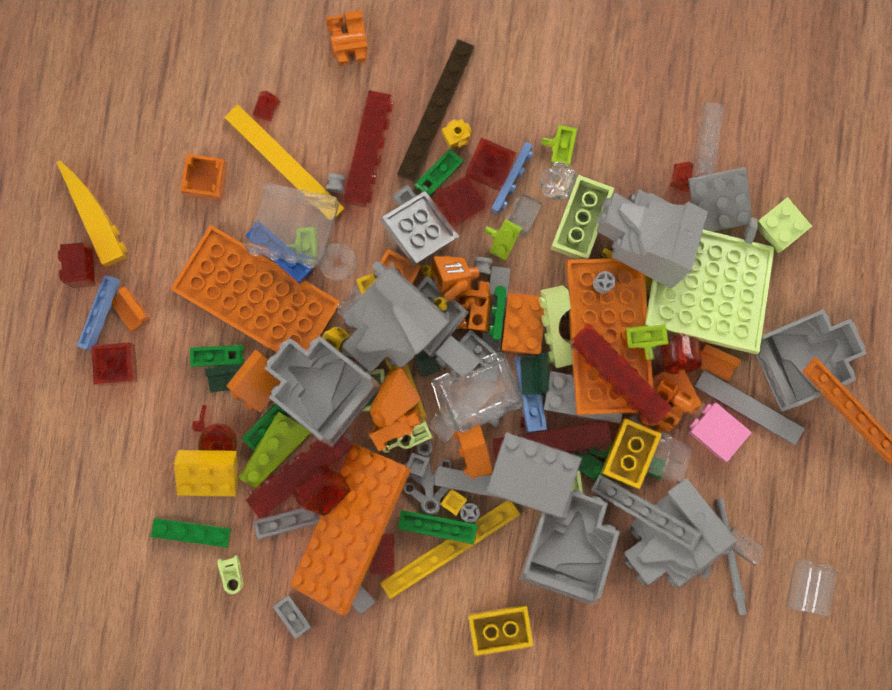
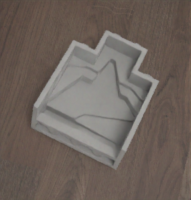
M640 189L634 195L631 194L628 199L614 193L610 198L604 200L601 206L603 212L597 219L599 224L596 231L614 240L612 245L614 249L613 258L671 289L692 271L707 211L689 201L685 205L671 204L652 193L647 194Z
M393 262L385 268L343 315L346 324L351 328H356L342 345L343 351L349 357L357 359L359 361L358 365L365 371L368 369L372 372L386 356L389 357L388 361L393 366L403 367L449 322V313L446 312L444 314L394 268L395 264Z
M823 309L762 335L760 352L755 355L782 412L823 395L802 373L813 357H817L844 386L856 380L854 370L849 365V362L867 354L851 319L831 326L830 318Z
M320 336L309 344L307 351L291 338H288L287 341L280 345L279 351L275 356H272L267 361V366L265 367L268 372L281 381L280 385L273 388L269 398L331 447L334 446L381 387L370 375Z
M686 478L668 491V495L656 503L655 506L703 533L694 551L684 547L641 520L636 519L630 524L632 528L630 532L636 540L640 538L641 541L624 553L626 559L623 561L630 570L633 568L637 572L635 577L642 586L646 584L649 588L668 574L667 580L673 587L677 586L678 589H681L734 549L737 540Z
M573 490L570 492L562 518L541 512L519 580L594 605L601 598L620 532L616 531L615 527L611 525H601L607 503L603 502L602 498L596 496L591 498L585 496V493L582 491Z

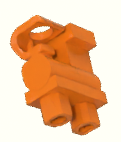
M362 10L345 12L344 20L347 30L345 34L341 30L343 27V14L326 17L327 29L332 33L330 43L333 57L337 59L339 66L349 64V55H355L356 62L358 63L365 62L367 41Z
M471 281L469 289L454 298L467 311H471L469 326L465 319H463L456 329H471L475 332L489 333V320L493 295L490 293V283L479 281L478 290L475 291L472 290L473 281Z
M663 376L653 392L655 411L642 412L639 422L648 426L653 421L657 424L655 431L663 436L665 433L673 430L682 418V412L689 410L694 397L679 388L674 399V405H669L668 403L675 395L678 385Z
M416 406L408 410L390 426L378 427L375 423L373 424L370 437L378 451L386 448L387 441L393 438H401L405 433L407 435L413 433L414 427L421 424L420 418H422V414L419 408Z

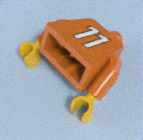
M435 256L433 257L431 267L425 265L422 268L424 279L426 276L431 279L434 278L440 295H444L443 298L437 297L434 300V304L442 312L447 309V301H452L457 295L468 290L471 279L479 278L478 267L468 268L465 259L462 257Z

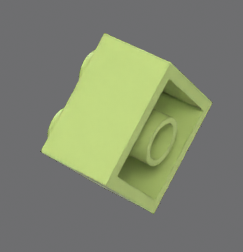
M788 197L757 221V230L774 247L777 254L812 227Z

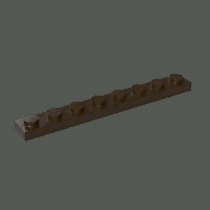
M457 39L399 168L398 176L415 183L475 46Z

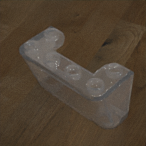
M496 352L482 358L483 362L488 365L458 378L447 373L431 380L442 420L445 424L464 433L471 430L474 426L486 424L492 418L501 417L510 410L521 408V405L524 404V399L505 354Z

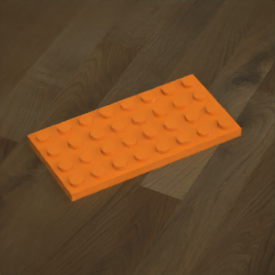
M211 224L171 287V290L276 353L279 351L280 345L287 341L288 338H291L307 351L309 344L314 339H317L318 336L321 337L341 304V301L305 280L299 284L275 262Z
M615 258L567 260L566 272L571 306L569 317L576 415L654 412L650 352L649 360H646L645 348H628L626 328L645 326L647 314L645 274ZM601 272H610L615 278L614 287L607 293H598L593 287L595 277Z
M353 443L290 586L347 617L411 468Z

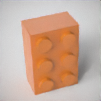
M507 294L501 352L534 356L541 354L542 315H544V310L539 303V297L541 296Z

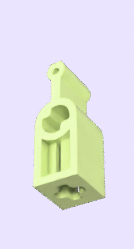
M422 419L421 424L414 427L413 433L409 435L407 442L401 441L403 437L395 438L387 442L383 452L388 453L390 449L397 446L408 449L431 439L432 435L425 419Z

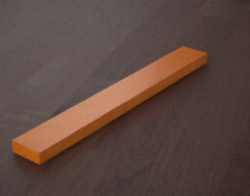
M813 357L802 373L892 467V437L817 357Z

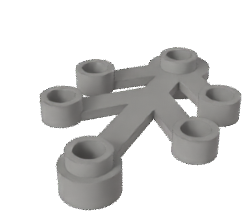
M426 440L417 445V451L423 457L430 459L429 454L432 451V444ZM423 444L428 445L426 452L421 450ZM444 459V460L441 461V463H440V466H441V467H442V463H443L444 461H447V462H449V464H450L449 468H451L452 464H451L450 460ZM430 464L424 478L409 473V476L425 488L426 496L417 491L413 483H406L404 491L421 502V509L425 514L435 515L440 510L439 501L452 488L441 487L433 495L437 470L431 476ZM407 485L413 486L412 492L406 491ZM428 502L434 503L433 509L427 508Z

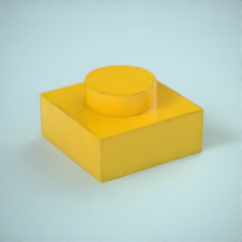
M451 489L441 505L454 515H457L467 499Z

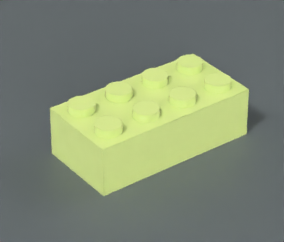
M578 175L550 250L577 260L588 259L598 234L596 231L599 224L597 219L603 212L601 206L606 198L612 196L614 188Z

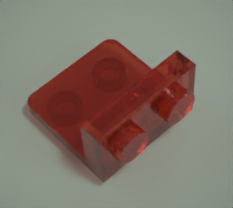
M464 176L445 189L440 187L435 190V202L439 207H443L445 218L449 223L452 222L454 226L459 225L485 209V202L467 176Z

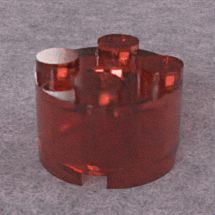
M678 333L674 335V338L668 340V344L660 345L665 372L679 374V371L685 370L686 373H690L701 368L702 355L699 339L688 337L684 333Z

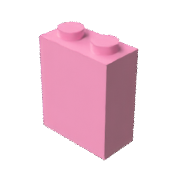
M716 402L711 405L708 403L701 411L703 415L699 420L695 418L689 425L691 429L688 433L722 462H728L752 432Z

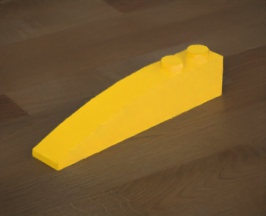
M57 161L101 264L107 268L127 259L125 253L128 251L123 241H119L118 235L120 233L115 224L112 225L103 207L80 178L63 162Z

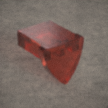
M261 91L258 95L253 116L271 122L276 107L281 101L271 92Z
M689 161L674 164L670 186L681 191L690 192L688 179L692 178L694 164Z

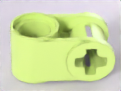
M234 555V558L226 560L218 559V568L225 591L229 594L241 592L244 582L238 555ZM233 579L238 582V588L235 591L229 587V583Z

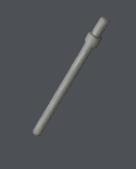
M716 499L719 519L730 531L724 499ZM734 549L727 553L734 587L733 597L737 602L739 615L747 614L744 602L746 597L741 587Z

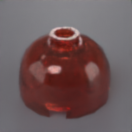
M216 423L203 430L199 437L198 449L236 451L238 439L231 427L226 424Z

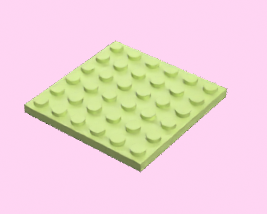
M703 230L692 271L672 289L654 279L652 280L645 326L666 323L667 333L758 354L760 352L774 247L756 242L749 244L745 243L744 239Z

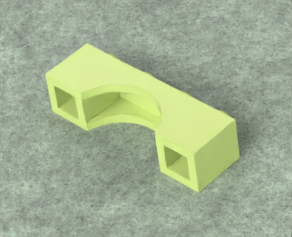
M563 285L541 290L539 303L544 310L542 322L547 331L544 337L546 344L549 345V351L547 352L548 360L556 368L572 365L571 340L562 338L558 328L561 317L571 309L569 291Z

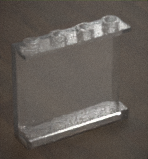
M263 182L261 188L263 198L249 242H244L247 252L254 256L265 255L272 260L283 259L291 264H296V262L302 263L309 268L321 267L339 208L337 197Z

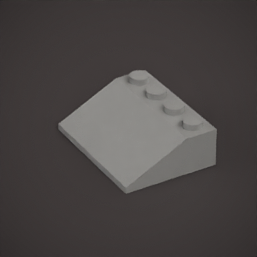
M506 433L487 493L562 518L581 458Z

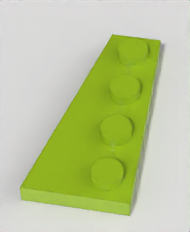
M278 412L238 478L257 488L311 431L297 421Z

